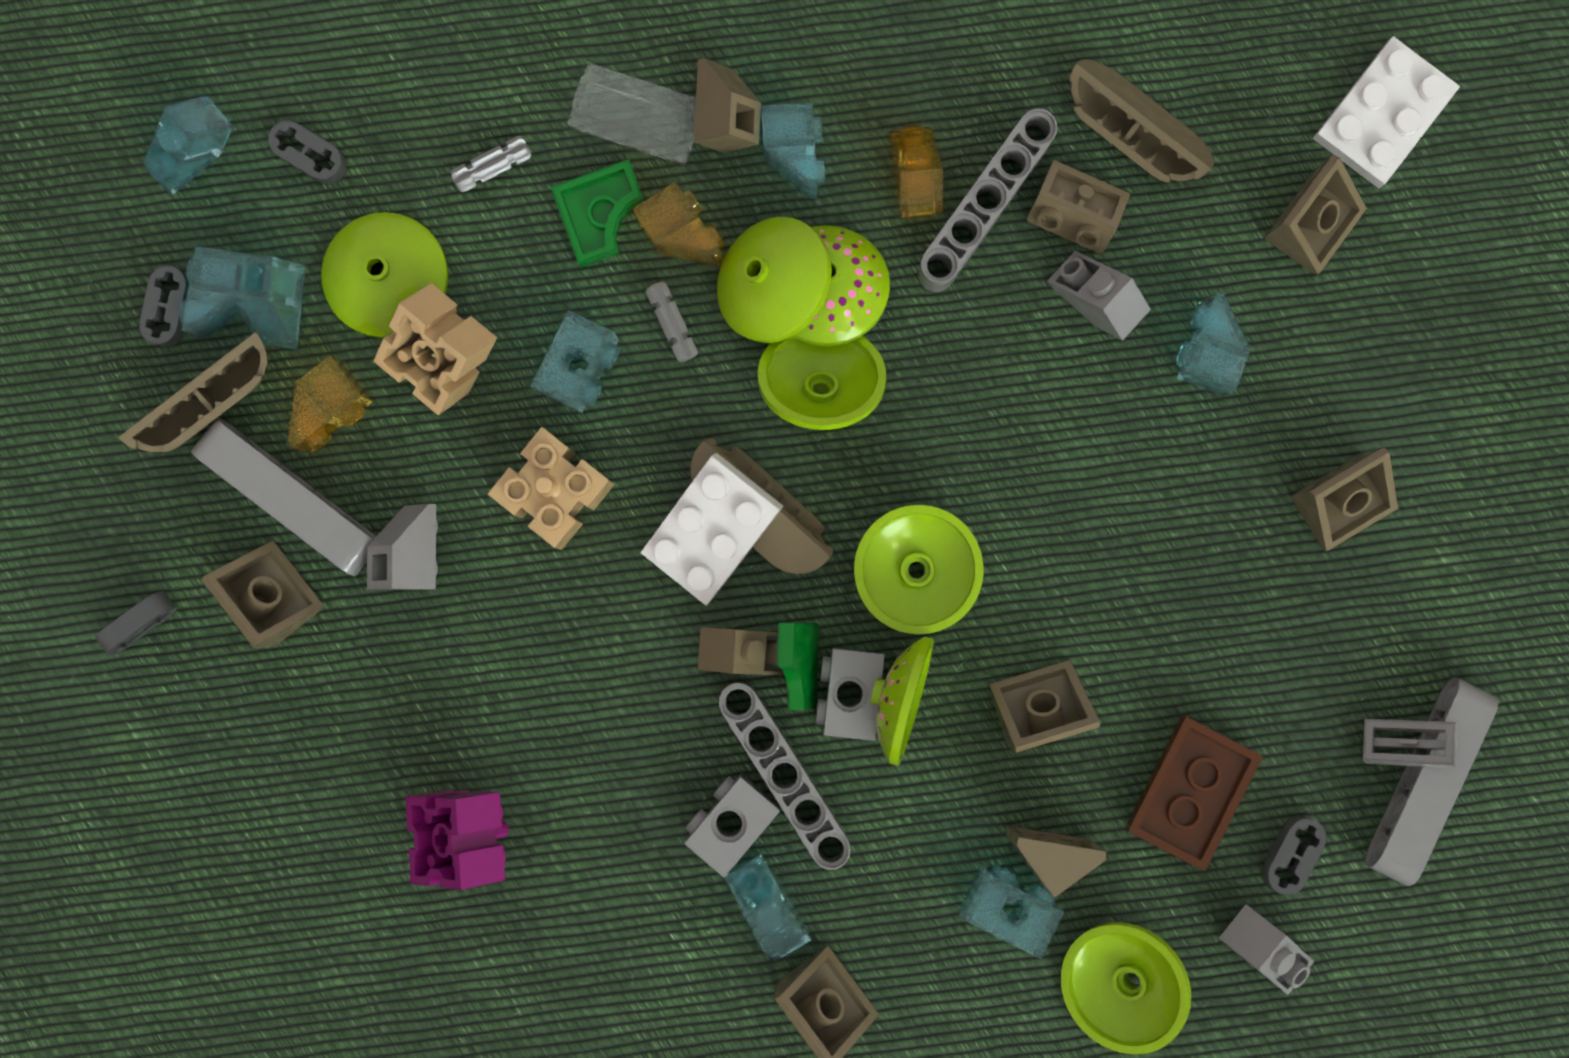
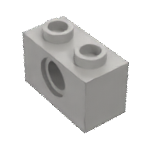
M832 648L831 657L823 656L820 681L828 682L826 699L818 698L816 724L823 725V735L876 741L878 705L870 703L876 679H882L885 654ZM847 681L856 682L861 689L860 699L852 705L842 704L837 698L839 686Z
M743 773L736 780L728 776L712 795L718 801L711 810L706 813L700 809L685 827L690 835L684 844L723 878L780 812V805ZM725 811H733L740 816L742 826L737 831L726 832L719 826L718 816Z

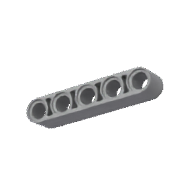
M1033 109L1020 119L926 250L918 268V279L925 289L932 292H940L947 289L953 283L1047 152L1057 133L1056 119L1049 111ZM1030 126L1040 128L1044 133L1045 139L1041 141L1032 140L1027 136L1025 129ZM1005 160L1015 161L1020 166L1021 173L1017 175L1006 173L1002 169L1001 162ZM982 193L992 195L997 202V207L993 209L981 207L977 202L976 196ZM957 227H965L972 233L973 240L969 243L957 242L953 238L952 230ZM934 260L944 262L948 267L949 274L943 278H936L929 273L927 264Z
M220 418L215 419L190 451L199 461L341 570L356 577L367 563V546L376 536L226 421Z
M1457 677L1452 678L1446 683L1428 721L1456 722L1459 725L1456 737L1458 742V751H1456L1458 766L1457 768L1406 766L1366 853L1365 862L1367 867L1406 886H1412L1420 878L1496 715L1499 703L1496 696ZM1422 732L1419 739L1445 740V733ZM1414 749L1412 754L1445 756V750Z
M744 681L730 683L724 688L719 697V707L723 716L814 861L826 870L841 868L850 857V843L844 829L757 691L751 684ZM736 689L746 691L751 698L750 708L742 713L732 711L727 704L728 694ZM765 726L773 732L774 741L769 747L759 749L751 743L749 738L750 732L755 727ZM789 763L796 769L797 776L792 783L781 785L774 780L772 771L778 764ZM812 800L819 805L820 812L815 819L804 821L796 815L795 809L801 801ZM835 837L842 842L843 848L837 856L826 857L819 852L818 846L824 838Z

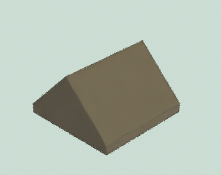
M1332 155L1310 174L1264 237V239L1297 263L1317 275L1320 274L1367 209L1340 157Z
M1382 447L1363 452L1290 496L1319 544L1326 552L1398 509L1390 453L1386 448Z
M274 541L208 573L201 579L254 649L275 647L324 608V605Z
M1070 660L989 684L1007 747L1016 753L1100 727V721Z
M1009 825L1005 827L1004 834L1038 881L1054 898L1106 860L1107 852L1088 838Z
M829 946L823 947L775 984L774 999L817 1058H843L879 1016L876 1009Z

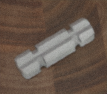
M516 136L506 141L507 146L501 148L499 145L471 159V164L468 166L464 163L452 169L450 172L451 177L457 188L461 192H465L477 186L476 181L481 180L483 183L512 168L511 163L516 161L518 165L529 159L531 151L523 137Z
M662 281L648 287L646 295L652 307H656L654 312L668 342L673 343L671 348L677 361L681 363L698 355L697 348L692 337L688 338L687 336L689 331L675 301L671 302L673 297L667 284Z

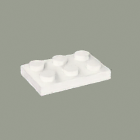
M1393 36L1386 42L1312 139L1333 155L1340 157L1341 161L1379 189L1387 183L1460 86Z
M715 453L709 458L641 551V554L707 606L784 506L722 456Z

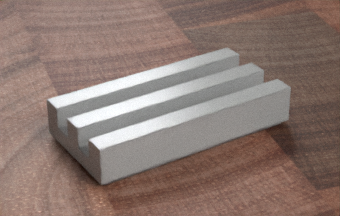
M1365 719L1363 762L1379 765L1457 768L1458 759L1456 758V751H1458V742L1456 737L1459 725L1456 722ZM1374 732L1445 733V740L1374 737ZM1374 747L1445 750V756L1374 753Z

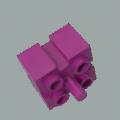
M448 789L405 796L407 831L414 833V848L408 849L410 884L425 886L440 884L441 888L463 890L505 881L504 864L506 854L503 845L496 842V839L506 837L509 833V826L506 821L502 820L503 809L500 804V792H469V790Z

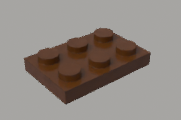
M1182 715L1125 830L1205 872L1263 756Z

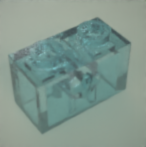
M568 310L530 387L537 393L582 414L586 406L591 408L595 404L600 394L602 385L598 381L604 369L610 370L619 356L621 347L616 345L619 339L615 332ZM583 357L588 367L586 370L578 368L575 372L570 362L573 359L580 361Z
M980 865L958 910L963 920L1041 959L1064 913L1054 903L1056 897L1054 898L1046 889L1033 884L1031 890L1015 883L1018 876L1003 867L994 865L991 871ZM1017 901L1021 907L1020 912L1011 911L1008 915L1003 908L1005 902L1014 904Z

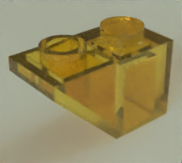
M909 125L901 130L889 131L895 195L901 218L942 214L943 167L931 127Z
M676 182L632 209L637 222L659 254L714 266L723 262L720 249L725 244L712 224L705 227L697 214L702 209L689 189L682 193Z
M329 356L296 381L287 441L293 449L305 453L308 450L315 452L330 442L332 439L330 434L343 424L344 426H349L355 423L366 413L364 408L372 400L343 362Z

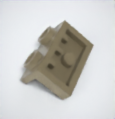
M1053 160L1038 196L1028 214L1027 221L1101 254L1118 228L1130 193Z

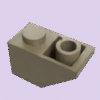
M706 58L698 59L693 143L722 153L759 145L761 102L733 69Z
M701 627L697 670L729 674L784 675L782 669L776 665L778 632Z

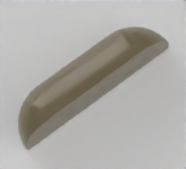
M1089 59L1080 60L1075 65L1070 76L1072 99L1075 104L1073 108L1083 122L1152 176L1168 183L1170 181L1197 180L1208 173L1213 167L1214 159L1205 143L1192 130L1119 73L1104 64Z
M259 332L249 336L118 438L133 449L150 453L168 452L187 442L261 383L268 366V352Z
M705 439L696 449L691 461L692 482L713 454L718 453L784 506L753 548L773 566L788 573L805 574L823 566L832 556L833 547L826 545L820 535L825 530L821 522L741 449L734 446L731 451L716 446L715 439Z

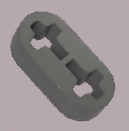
M281 121L270 130L268 143L271 150L289 165L325 185L337 183L344 177L347 170V162L344 155L331 143L293 121ZM285 136L289 138L294 137L304 148L301 152L290 146L286 148L282 143ZM314 154L323 159L330 157L334 166L331 170L327 168L321 170V167L312 157Z
M162 266L150 275L139 321L141 335L148 342L160 347H171L182 339L193 295L192 280L185 272L173 266ZM174 280L179 283L178 290H171L170 293L163 290L164 282L171 283ZM163 321L169 323V332L162 331L160 334L154 330L155 323H162Z
M159 591L143 599L111 622L95 636V639L108 656L115 655L137 642L171 617L177 608L164 591Z
M1294 816L1284 824L1262 867V878L1268 887L1283 895H1294L1304 887L1326 844V832L1320 823L1305 816ZM1310 826L1308 834L1313 837L1310 844L1302 842L1296 851L1300 843V839L1295 836L1298 828L1306 830ZM1291 861L1288 871L1293 874L1290 882L1287 880L1280 882L1279 876L1275 874L1278 867L1286 868Z

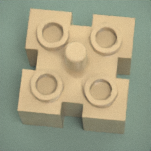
M430 283L398 304L389 328L394 332L383 338L373 362L400 383L407 379L415 386L413 395L439 416L469 394L480 373L476 367L486 361L497 337L472 316L464 320L458 316L456 309L458 304Z
M541 427L520 453L528 460L519 472L509 467L489 491L488 495L514 516L523 519L529 513L534 519L528 527L551 546L562 550L583 525L575 517L584 505L594 511L615 484L583 459L575 467L569 462L575 455V452Z

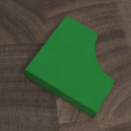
M629 159L550 187L580 268L619 254L617 236L620 224L632 208L644 202Z
M780 623L778 625L776 665L782 669L786 679L789 710L816 708L819 623Z

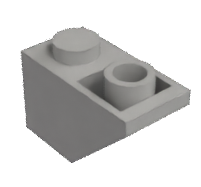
M1074 251L1047 281L1057 293L1094 326L1122 341L1151 310L1131 277L1077 251Z
M436 504L404 506L367 546V590L436 589V575L438 571L436 561V534L438 531Z
M1246 904L1219 937L1233 951L1287 995L1293 988L1300 987L1306 981L1310 974V967L1314 963L1288 936Z

